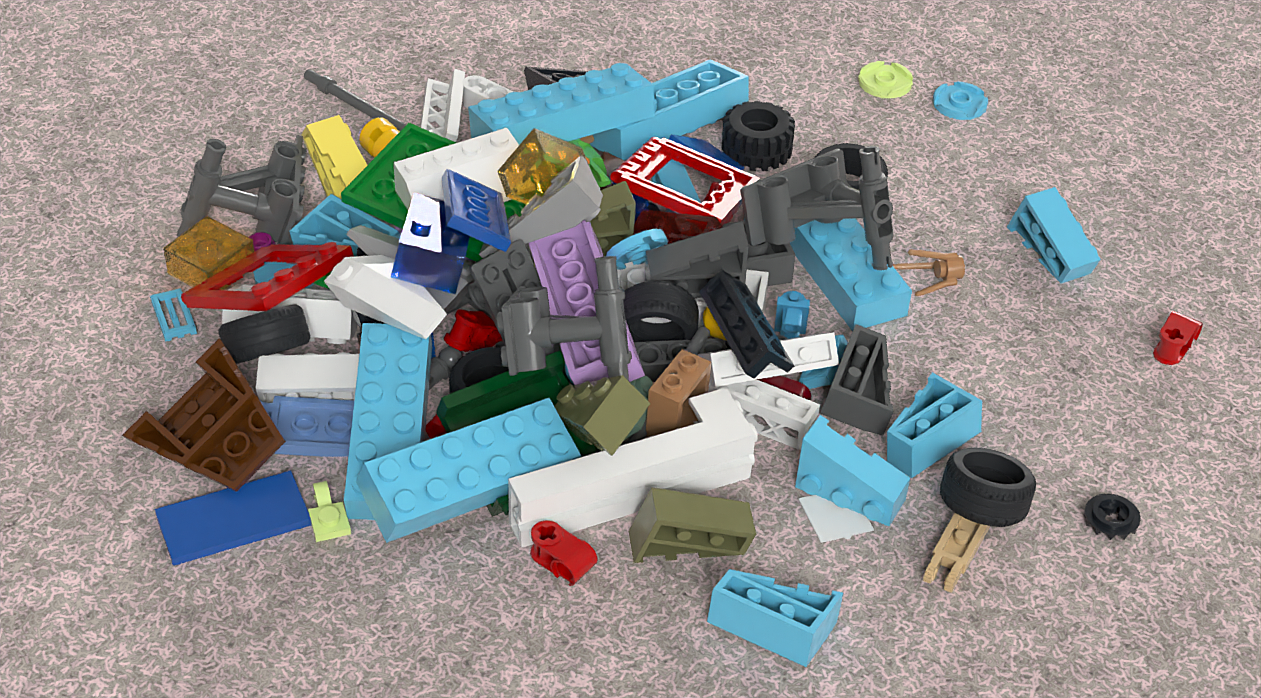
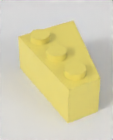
M340 115L306 125L301 135L326 196L328 197L330 194H333L341 199V192L360 174L367 164L351 136L348 125L343 122Z

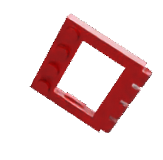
M651 137L610 175L611 180L616 184L626 181L631 193L694 219L700 225L709 229H720L742 205L740 189L760 179L757 176L664 137L662 139ZM672 159L720 179L722 183L717 191H713L709 195L707 201L700 203L686 197L684 194L649 180Z
M329 242L323 245L271 244L268 247L259 248L247 255L246 258H242L228 266L224 271L216 273L201 284L182 293L181 299L187 308L268 311L331 272L345 257H354L351 245H337L336 242ZM264 262L296 264L291 268L277 271L274 273V278L268 282H261L252 286V291H226L220 289L224 285H231L243 278V274L246 272H253L265 265Z

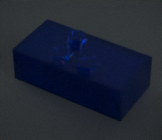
M417 193L413 194L400 237L391 278L456 295L470 236L447 226L444 200Z

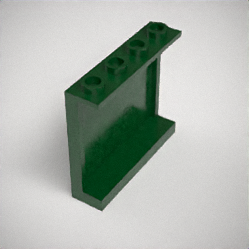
M561 351L545 356L547 367L543 369L519 372L513 376H510L509 371L441 397L436 414L446 432L450 433L547 398H550L555 406L558 402L556 399L557 395L563 388L570 385L562 372L566 362ZM566 427L581 457L601 452L594 444L590 445L578 439ZM508 494L496 499L494 503L486 505L492 517L502 512L505 515H509Z

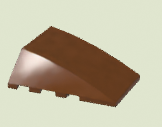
M219 338L196 361L205 374L158 421L146 411L122 436L237 492L286 441Z

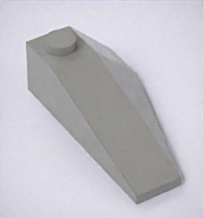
M582 155L550 181L552 184L542 197L535 194L522 209L520 217L514 214L507 220L511 243L522 239L524 244L573 228L583 220L589 222L598 215L601 210L599 207L603 194L586 159ZM483 243L479 255L485 258L499 249Z
M362 225L349 229L346 234L368 256L384 255L403 262L446 313L459 305L468 292L469 285L475 282L470 273L469 265L462 260H455L449 256Z

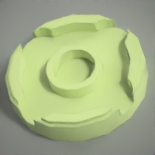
M876 61L867 64L860 71L858 77L860 87L865 92L876 97H901L910 92L913 86L911 72L898 63L891 62V65H884L885 61Z

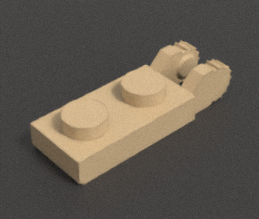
M954 513L933 550L923 581L931 584L936 579L940 565L947 567L951 571L945 579L944 590L952 593L961 574L966 572L990 526L975 523Z

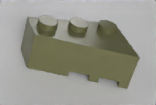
M626 181L601 190L603 194L599 207L601 210L590 221L603 256H606L613 246L634 233L636 203Z
M623 375L610 378L604 377L591 382L586 381L577 385H568L557 395L556 399L558 402L554 407L564 425L578 439L590 445L594 444L599 450L602 451L604 449L609 455L613 456L650 403Z
M651 487L628 531L634 563H643V557L665 555L666 561L677 560L676 554L698 553L699 558L745 555L756 536L749 502Z

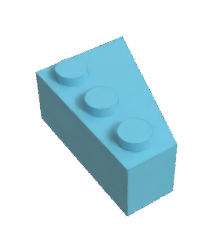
M1056 187L1025 196L1007 225L1011 232L1017 231L1026 240L1022 244L1027 249L1032 247L1042 257L1038 261L1061 284L1091 274L1101 260L1096 248L1091 245L1083 232L1081 224L1076 221L1068 208L1066 200L1061 197Z
M330 194L289 231L293 245H323L329 242H336L337 245H351L354 257L357 256V247L359 246L346 235L349 229L362 225L390 236L399 234L398 230L357 208L341 202V199L333 194Z
M932 372L928 377V384L925 388L918 390L915 394V401L909 408L905 407L888 429L887 462L913 478L981 432L982 400Z
M820 415L802 440L795 487L807 494L817 495L834 502L838 507L848 508L860 513L871 521H877L890 526L906 500L910 477L877 454L868 455L854 445L856 439L848 434L845 437L841 436L827 426L829 420Z
M729 569L713 588L707 622L807 667L836 625L844 593L832 590L830 596L808 591L809 585L798 583L797 589L774 584L775 578Z

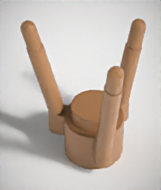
M909 249V255L939 260H935V262L893 264L895 269H934L935 276L944 280L915 292V296L928 294L947 286L957 285V279H962L965 274L964 260L956 252L941 253Z

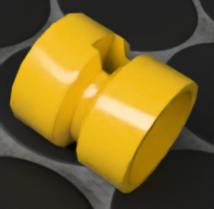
M375 118L370 120L361 130L359 136L360 145L375 158L400 131L387 119Z

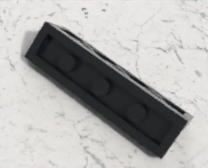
M721 269L699 292L745 374L755 379L770 363L788 373L795 366L746 284Z

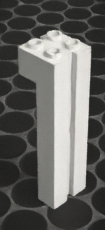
M727 388L689 398V405L698 419L693 425L619 446L613 456L609 455L606 451H601L509 478V524L522 548L534 544L531 539V530L540 521L556 522L563 529L571 533L637 513L651 487L699 494L751 477L752 465L755 463L753 453L755 442L758 439L755 426L751 422L748 423L743 415L739 401L732 398Z

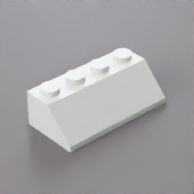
M508 128L394 162L395 191L420 229L446 221L442 176L446 169L453 170L502 193L504 202L533 193V186L520 145Z
M236 284L227 291H252L251 287L254 285ZM304 288L271 308L275 309L292 304L299 305L304 311L303 315H305L308 331L310 332L309 342L315 341V338H327L328 343L345 344L356 333L357 323L353 316V310L344 307L331 290ZM223 309L222 324L264 311Z

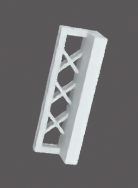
M454 69L450 84L428 78L425 86L420 127L454 142L457 141L464 88L463 80L465 79L464 71ZM434 91L442 92L446 95L439 96ZM437 105L442 111L437 112L432 107ZM435 121L440 127L434 128L430 123Z
M834 332L780 340L795 367L787 373L770 363L755 379L745 374L732 349L698 354L699 357L712 362L710 372L711 387L839 365Z
M711 380L709 382V392L727 388L732 398L739 401L744 417L748 423L751 422L755 426L758 434L801 450L804 436L819 415L820 404L759 380L711 387ZM756 414L763 417L768 425L764 426L757 423L752 415ZM783 427L798 431V439L787 435Z

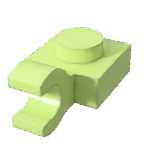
M327 481L314 483V498L317 507L308 509L316 542L350 535L351 528L343 501L332 504Z

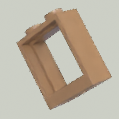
M683 349L678 353L649 389L648 401L650 405L647 408V435L645 439L693 425L695 421H698L693 409L689 405V398L709 392L711 361Z

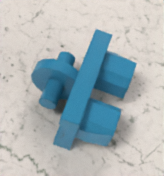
M788 291L781 297L778 296L774 331L780 332V335L788 339L797 338L800 334H806L810 300L797 291Z

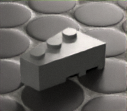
M743 222L646 251V281H665L676 284L686 289L694 298H702L699 291L721 269L745 284L749 246Z
M855 324L820 414L863 431L884 435L894 412L893 404H890L891 381H888L887 373L889 360L886 335Z

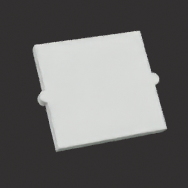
M817 495L798 498L821 543L840 538L851 539L853 535L874 531L869 519L860 513L848 508L838 507L834 502Z

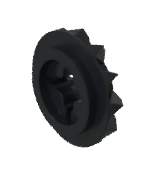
M1099 494L1092 497L1086 503L1083 514L1086 517V526L1094 527L1096 535L1101 533L1108 534L1110 540L1115 536H1120L1125 540L1130 533L1135 534L1141 521L1138 508L1128 499L1115 494ZM1117 511L1119 512L1117 519L1106 520V515L1110 516Z

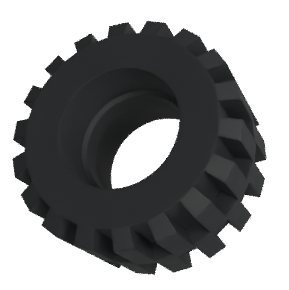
M747 101L743 102L742 105L737 104L733 106V109H729L726 112V116L723 119L722 151L744 168L745 166L750 167L749 171H756V168L768 171V167L777 169L779 168V163L785 165L787 159H790L792 156L795 120L791 117L790 112L770 102Z

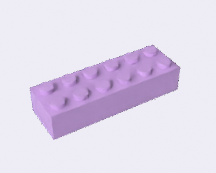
M583 220L573 228L530 242V250L542 287H547L550 314L596 316L594 293L598 289L594 259L604 256L590 221L586 222ZM626 322L628 349L632 354L631 363L627 364L629 382L645 376ZM599 340L560 343L567 369L574 385L582 384L586 381L600 380L604 377L608 378L607 366H604L601 362Z

